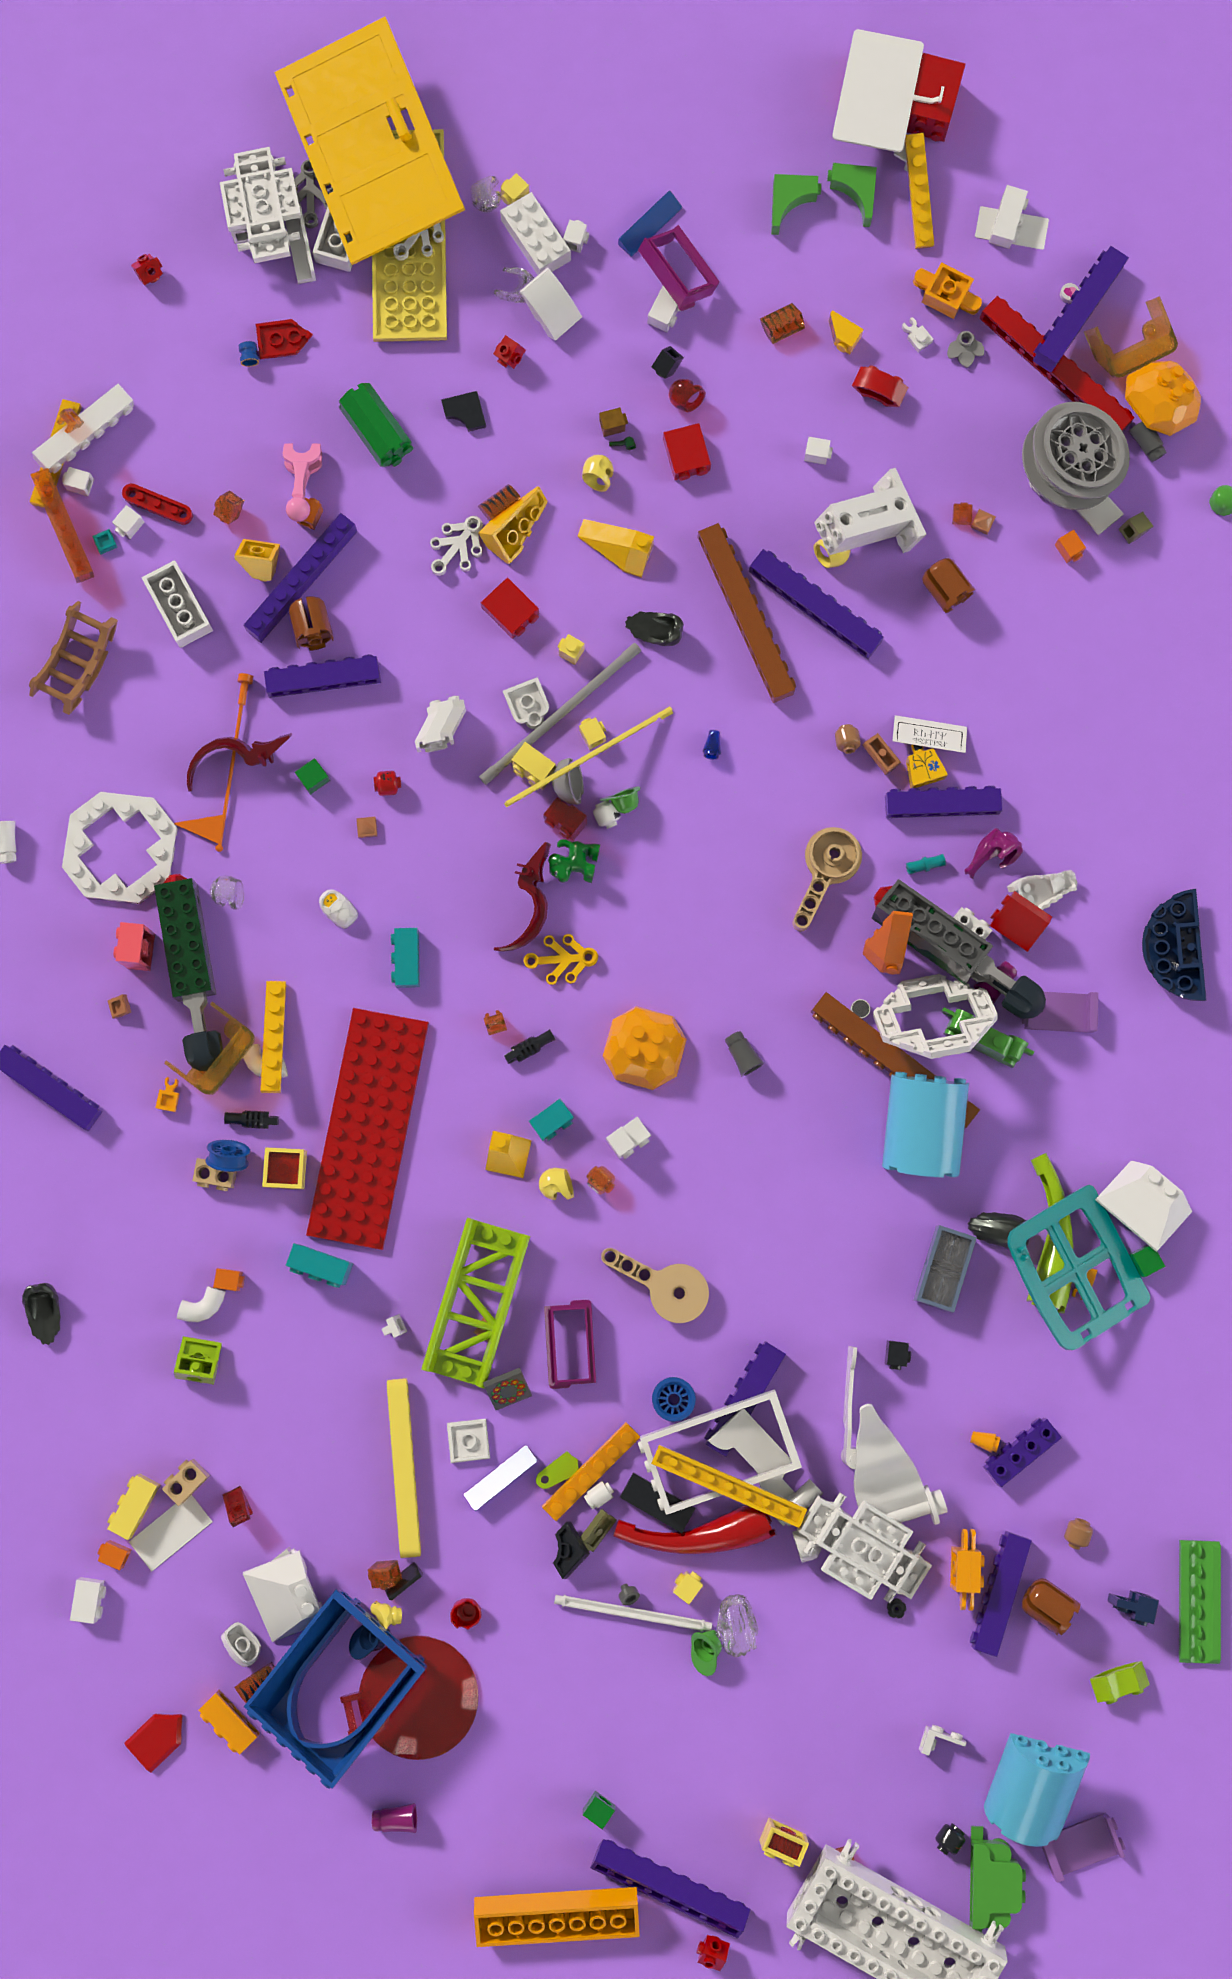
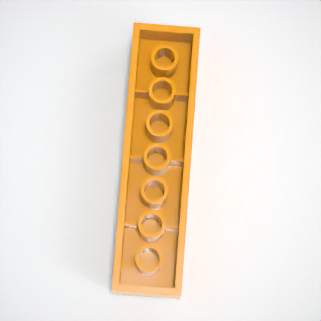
M637 1887L474 1897L476 1946L489 1947L640 1937Z

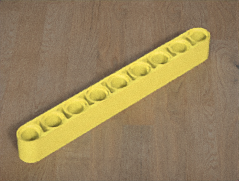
M407 1378L387 1380V1396L400 1557H420L421 1543Z

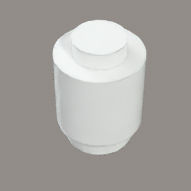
M601 1481L587 1491V1495L584 1498L592 1509L600 1508L613 1498L612 1493H614V1490L608 1482L604 1483Z

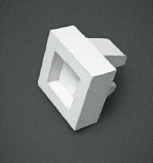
M400 1314L387 1319L388 1326L382 1328L384 1336L392 1333L394 1338L407 1332Z

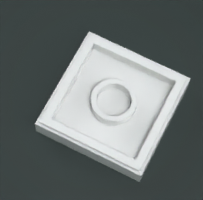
M486 1418L447 1423L451 1463L490 1459Z

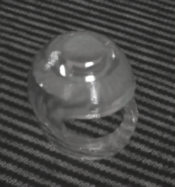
M495 176L481 179L470 188L472 203L481 212H492L500 204L501 192L493 190L498 184V179Z
M227 875L217 877L210 886L212 900L222 907L228 902L233 910L241 909L244 901L242 881Z

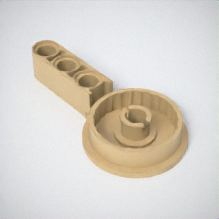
M836 827L822 829L811 837L806 846L805 861L812 874V881L792 922L794 929L797 931L807 930L827 888L832 884L842 883L852 878L861 865L862 850L860 844L850 832ZM836 850L839 853V857L831 859L829 852ZM813 885H822L823 891L816 892ZM808 900L814 902L815 908L808 909L805 906V902ZM797 918H805L807 924L800 926L797 923Z
M606 1248L601 1253V1260L605 1265L649 1288L651 1303L662 1318L674 1323H686L694 1320L704 1311L708 1303L709 1288L704 1276L694 1267L686 1264H673L656 1271L613 1248ZM606 1252H614L615 1260L613 1262L605 1260ZM625 1260H629L632 1263V1269L627 1272L622 1269V1263ZM643 1269L648 1270L650 1274L649 1278L645 1281L639 1277V1273ZM682 1288L684 1297L680 1299L675 1298L674 1290Z

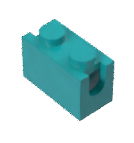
M558 1099L529 1120V1123L542 1141L545 1139L550 1141L557 1135L556 1131L560 1128L565 1130L572 1125L571 1120L574 1117L562 1100Z

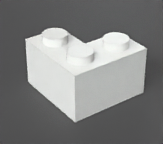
M637 1116L625 1126H621L607 1136L606 1141L619 1159L622 1157L626 1159L634 1153L633 1149L639 1145L642 1148L649 1143L648 1138L651 1135Z

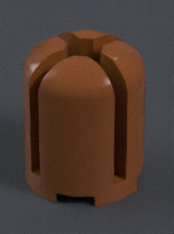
M950 558L941 559L926 570L922 578L923 584L945 613L952 611L953 605L957 606L961 602L966 601L975 591V588L954 560Z
M306 597L313 628H310L302 598L294 601L289 608L296 645L299 649L300 646L309 647L310 651L325 648V643L330 641L331 638L333 641L334 638L325 603L319 597Z
M1044 1578L1034 1581L1026 1590L1022 1600L1023 1611L1056 1635L1058 1633L1063 1635L1071 1626L1069 1622L1073 1617L1074 1611L1078 1613L1081 1603Z

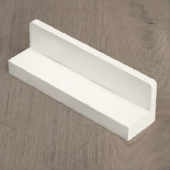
M299 203L302 218L287 220L285 223L288 234L298 231L301 240L290 241V248L298 284L316 281L301 204Z

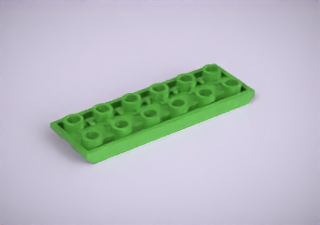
M1179 1540V1662L1220 1664L1221 1545L1219 1541Z

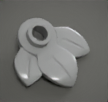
M963 331L958 334L956 341L950 343L947 355L949 359L958 357L960 364L968 368L973 363L975 356H984V347L981 342L975 340L971 332ZM967 339L968 343H964L962 340Z

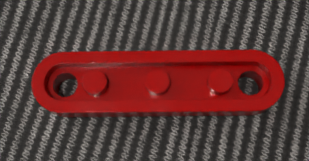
M130 483L122 489V496L126 502L173 522L186 525L193 518V513L187 505L139 485ZM131 493H136L134 497H130ZM182 514H187L185 518H181Z

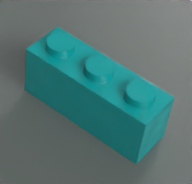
M394 928V934H391V945H394L395 952L391 953V963L395 964V971L391 972V981L395 983L396 988L420 987L418 928Z

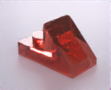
M241 1486L222 1494L229 1523L232 1527L251 1519L250 1515L253 1514V1511Z

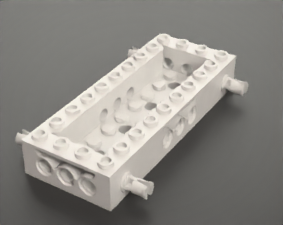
M851 1839L847 1840L842 1852L835 1850L827 1844L824 1846L787 1911L786 1927L795 1932L789 1941L792 1947L797 1943V1950H801L805 1940L808 1939L876 1979H998L1008 1962L1005 1946L997 1942L1001 1932L1004 1930L1001 1924L996 1928V1922L992 1921L986 1934L972 1929L971 1926L853 1860L854 1854L859 1849V1844L855 1842L851 1847ZM840 1896L848 1899L845 1904H839L836 1900ZM874 1917H881L884 1921L882 1924L876 1925L872 1920ZM911 1937H916L919 1939V1943L911 1945L908 1940ZM946 1958H953L955 1963L949 1966L944 1963V1960Z

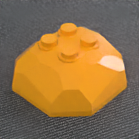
M1154 361L1126 377L1125 399L1148 429L1171 436L1197 421L1201 395L1192 378L1177 362Z
M635 1006L612 1020L602 1057L616 1080L654 1090L677 1077L687 1039L673 1016Z

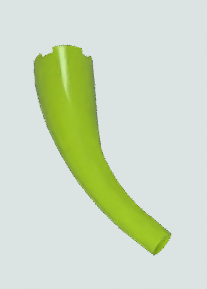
M1047 1153L1032 1159L1031 1163L1037 1176H1040L1046 1193L1048 1207L1065 1198L1062 1185ZM1069 1214L1062 1218L1059 1224L1073 1249L1072 1225ZM1048 1233L1036 1269L1041 1281L1064 1268V1262ZM1069 1282L1049 1296L1055 1308L1058 1309V1313H1065L1072 1282ZM1028 1293L1026 1301H1032L1031 1304L1036 1306Z

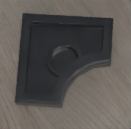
M477 391L441 399L446 419L461 421L466 426L468 432L486 428Z
M566 1522L555 1534L558 1541V1552L553 1564L562 1579H567L590 1554L571 1522Z

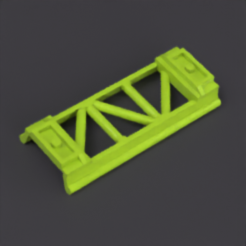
M471 1218L466 1219L421 1370L434 1372L485 1389L483 1382L488 1380L531 1236ZM471 1244L497 1251L465 1266ZM513 1256L505 1286L466 1275L504 1257ZM466 1283L502 1294L495 1318ZM458 1287L487 1322L451 1312ZM449 1319L487 1330L445 1350L440 1349ZM489 1339L482 1361L456 1354Z

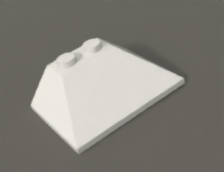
M1130 1161L1095 1199L1156 1252L1192 1213L1182 1190L1153 1166L1135 1161Z
M300 1550L243 1572V1576L272 1642L304 1630L323 1606L322 1602H318L307 1577V1567Z

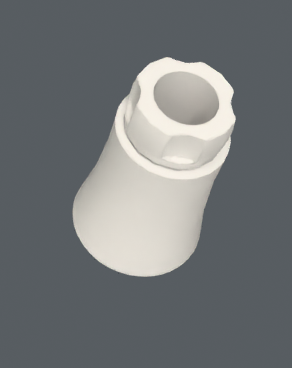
M0 821V864L13 863L16 861L15 853L17 852L15 821Z

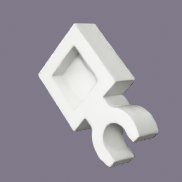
M912 317L909 321L912 326L908 327L903 323L902 329L904 332L909 333L908 341L917 352H920L930 345L934 339L923 325L918 328L916 320Z

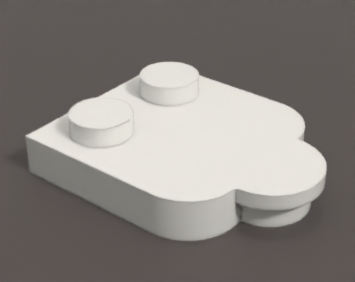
M538 677L503 690L513 719L517 723H526L529 728L536 729L544 722L543 716L548 713L549 704Z

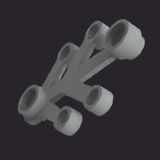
M305 160L301 165V173L294 180L298 192V186L306 179V185L297 193L299 203L307 196V212L303 215V219L307 228H315L318 225V217L314 209V196L324 204L326 210L328 206L322 191L314 185V179L317 180L314 170L307 171L310 168L313 169L310 160ZM332 187L329 188V189L326 188V190H327L328 193L333 192V188H332Z

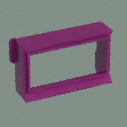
M679 225L648 239L644 238L638 249L678 305L680 311L692 308L696 301L711 296L719 284L717 277ZM676 238L707 281V284L688 291L657 247L669 244Z
M574 1300L570 1302V1305L544 1306L548 1382L550 1388L560 1389L569 1388L571 1384L596 1383L591 1301ZM585 1309L589 1378L557 1380L553 1311Z

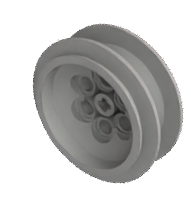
M1066 402L1049 409L1028 432L1022 448V461L1027 478L1043 498L1065 509L1084 510L1103 502L1123 482L1128 472L1130 454L1127 440L1121 428L1107 413L1090 404Z

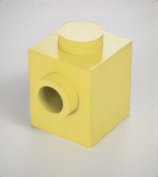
M517 173L510 179L505 180L501 185V199L507 205L530 193L529 185Z
M568 634L558 644L559 656L575 665L584 652L585 645Z
M595 717L593 719L587 718L581 722L579 731L589 750L606 742L604 734L606 729L601 721L598 722Z
M688 1571L684 1574L680 1573L675 1580L676 1586L673 1588V1593L687 1604H690L703 1586V1583L700 1581L702 1577L694 1571L691 1573Z

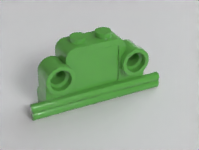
M944 1007L941 1012L950 1016L951 1019L943 1034L946 1036L962 1034L959 1021L976 1017L961 1009H956L953 1012ZM990 1028L973 1047V1049L1011 1068L1020 1061L1023 1053L1029 1056L1034 1054L1033 1050L1027 1048L1028 1043L1025 1040L1014 1035L1008 1036L993 1028Z
M971 1826L970 1926L981 1933L982 1929L990 1927L992 1921L996 1922V1928L999 1924L1006 1928L1011 1921L1010 1914L1020 1912L1022 1903H1025L1026 1900L1025 1890H1022V1882L1026 1881L1025 1869L1021 1868L1016 1859L1011 1858L1012 1853L1005 1840L1001 1838L983 1840V1826Z

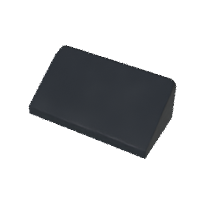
M415 1562L384 1585V1590L389 1600L392 1601L422 1577L423 1572Z

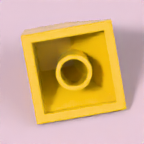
M243 539L234 555V559L252 578L259 579L260 581H272L276 572L280 544Z
M493 1131L485 1170L523 1178L532 1140Z

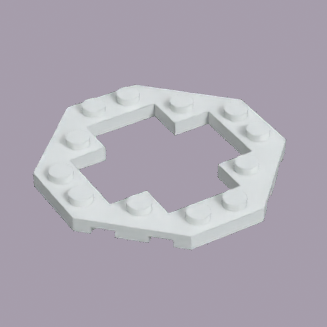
M99 792L70 814L62 868L86 898L141 904L155 893L154 885L163 884L167 877L171 875L178 828L154 798ZM113 808L124 822L140 811L161 838L146 850L157 865L129 887L124 885L117 874L112 875L100 885L79 858L94 846L83 831Z
M940 974L901 981L897 986V990L894 993L891 992L884 999V1004L873 1011V1017L883 1042L930 1059L970 1052L998 1020L997 1011L987 990L970 988L969 984L964 985L958 980L954 982L947 980L946 976ZM945 992L949 1003L968 1000L976 1017L959 1021L962 1034L925 1040L921 1028L901 1032L895 1013L911 1011L909 998Z

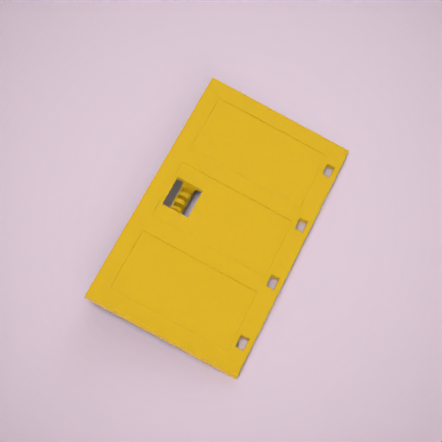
M386 17L274 72L352 265L465 210ZM292 88L295 93V95L289 97L287 92V89ZM405 109H407L415 131L411 133L401 113ZM389 117L392 118L394 126L400 137L397 140H395V137L387 120V118ZM312 136L314 143L308 145L306 138ZM331 184L333 192L328 194L325 186ZM351 233L353 241L348 243L345 235Z

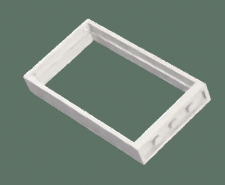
M775 1389L640 1436L641 1441L638 1442L641 1454H646L647 1460L644 1463L647 1472H652L654 1479L651 1480L654 1492H659L660 1499H657L661 1511L665 1510L667 1515L722 1496V1494L710 1491L669 1505L657 1467L651 1464L653 1455L648 1442L767 1400L771 1402L792 1463L743 1481L753 1485L802 1468Z

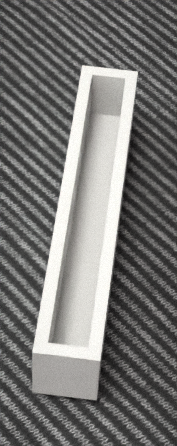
M119 384L115 385L32 452L33 459L48 475L52 472L56 473L61 469L65 461L69 462L76 456V452L80 449H86L91 444L90 441L95 437L96 439L101 437L107 427H113L118 423L122 415H128L133 410L132 407H134L133 399Z

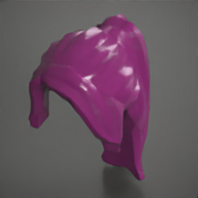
M995 828L979 843L971 864L964 870L965 874H969L970 878L973 879L975 873L986 861L997 856L1001 860L1005 858L999 864L1000 868L1007 867L1014 863L1022 854V843L1012 833H1002L998 828Z

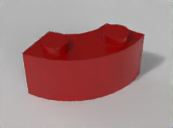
M872 365L860 367L852 384L862 396L873 398L886 407H900L909 388L903 383L902 378L892 376Z

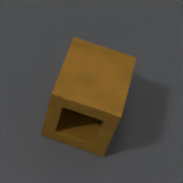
M621 407L599 413V422L604 437L625 432V425L628 424L626 413L622 414Z

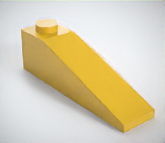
M537 486L501 512L478 533L486 547L507 564H510L522 552L526 537L531 535V528L534 522L538 521L548 502L540 487Z
M583 519L577 536L591 548L604 555L607 560L616 564L623 572L642 578L654 545V536Z

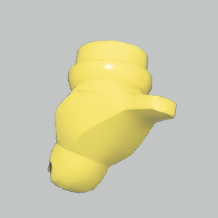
M378 1601L371 1604V1613L377 1617V1620L385 1629H388L391 1624L394 1626L401 1624V1608L391 1607L386 1603L381 1604Z

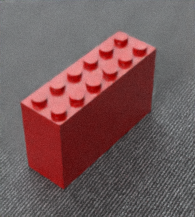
M922 53L914 95L935 98L940 96L942 86L944 91L941 103L912 102L907 133H924V137L931 138L933 141H945L966 63Z

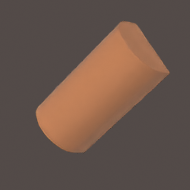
M878 733L862 745L885 775L893 771L901 763Z

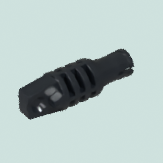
M549 1029L537 1037L531 1036L511 1047L512 1051L504 1055L508 1064L516 1060L521 1062L538 1053L541 1047L555 1041V1038Z
M245 1110L242 1113L225 1112L224 1124H238L244 1128L268 1129L269 1125L279 1124V1116H269V1112Z

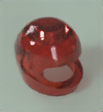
M689 379L676 380L669 389L671 404L685 412H691L699 407L706 395L702 386L693 385V381ZM699 392V396L697 397V399L694 402L689 403L688 400L690 399V397L695 393Z

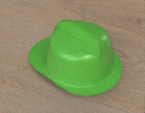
M638 786L631 787L615 795L601 798L600 801L611 800L618 812L629 813L638 806V791L641 788Z
M715 1630L703 1633L696 1632L691 1636V1659L693 1665L702 1675H713L716 1671L717 1657L722 1650V1644Z

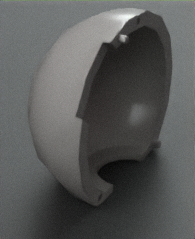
M573 759L561 760L556 765L552 774L571 764L570 762H573ZM580 765L552 781L553 789L557 796L568 804H580L581 795L584 794Z

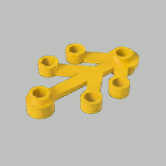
M566 934L562 938L563 944L571 946L578 953L570 954L555 941L553 936L547 935L543 940L544 945L548 948L551 947L559 955L538 957L534 953H528L524 957V965L528 969H534L538 965L560 963L552 973L546 976V982L549 985H555L558 981L557 978L571 962H579L572 972H568L565 975L566 982L573 984L585 967H591L597 963V952L593 948H583L574 940L571 934ZM570 937L572 941L570 943H566L565 938ZM548 938L553 940V943L550 945L545 942ZM587 954H590L592 956V959L590 961H587L585 959V956ZM530 958L535 960L533 965L528 964ZM568 975H574V980L569 981L567 979ZM554 976L556 979L554 982H549L548 978Z

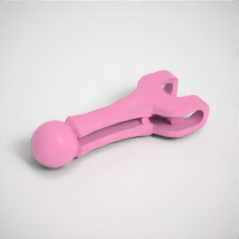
M285 443L283 447L285 468L295 475L292 492L293 498L286 505V513L291 520L296 522L305 520L310 514L309 503L305 500L307 482L310 475L322 467L321 444L313 443L310 450L306 453L294 451L293 443Z

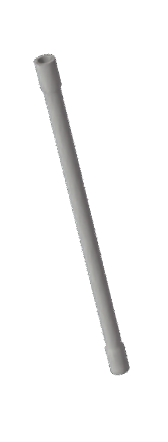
M636 643L629 646L614 662L497 763L479 776L480 780L485 785L491 782L512 762L511 759L524 742L532 745L623 665L641 652L640 647Z

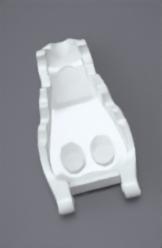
M1067 870L1055 874L1023 877L1009 884L1007 889L1008 892L1016 891L1043 910L1050 907L1051 903H1056L1057 900L1063 898L1064 894L1076 891L1077 880L1075 873L1072 870Z

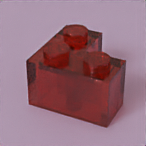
M558 797L543 814L544 823L552 829L554 827L560 831L559 834L566 840L570 838L574 841L587 825V815L574 805L568 806Z

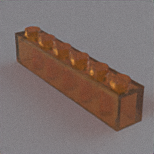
M45 468L30 474L76 583L93 578V570L49 469Z

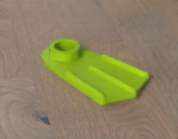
M566 1451L537 1474V1485L542 1489H547L570 1478L579 1469L578 1459ZM543 1476L549 1478L547 1483L541 1482Z

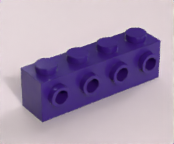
M1037 1418L1031 1423L1032 1427L1028 1431H1021L1016 1435L1017 1440L1012 1444L1008 1442L1000 1449L1001 1453L997 1456L992 1455L985 1461L986 1465L983 1468L997 1486L1003 1487L1062 1438L1048 1419Z

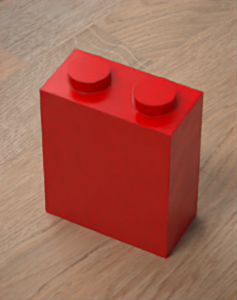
M699 423L663 432V442L674 480L679 479L682 481L693 475H705L710 471L711 462Z
M508 577L480 602L481 608L512 639L516 636H521L526 630L525 627L529 623L533 624L539 618V608Z
M1014 891L1011 896L1007 894L1002 900V908L1000 910L996 909L990 917L993 919L990 926L1028 952L1049 925L1052 916Z

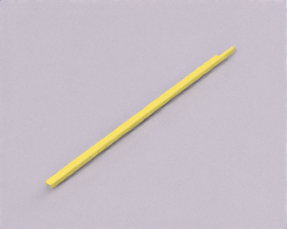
M669 706L505 801L504 805L508 807L544 785L647 727L659 717L661 719L673 714V709Z

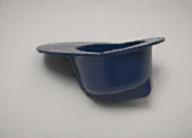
M361 1625L352 1634L349 1642V1653L355 1660H361L372 1651L381 1650L385 1644L364 1625Z

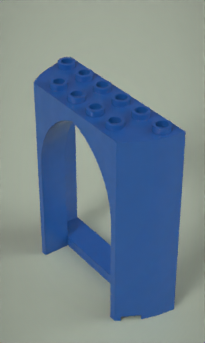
M337 1589L244 1705V1708L248 1710L247 1714L252 1719L261 1722L263 1730L276 1736V1741L282 1747L290 1749L292 1751L291 1755L296 1760L304 1762L306 1764L305 1768L311 1774L318 1775L321 1778L320 1782L328 1789H333L427 1669V1664L423 1663L424 1657L413 1654L360 1606L361 1601L355 1598L353 1600L346 1592ZM351 1615H353L407 1664V1667L365 1721L354 1732L335 1742H314L304 1737L299 1726L297 1716L299 1690L311 1666Z

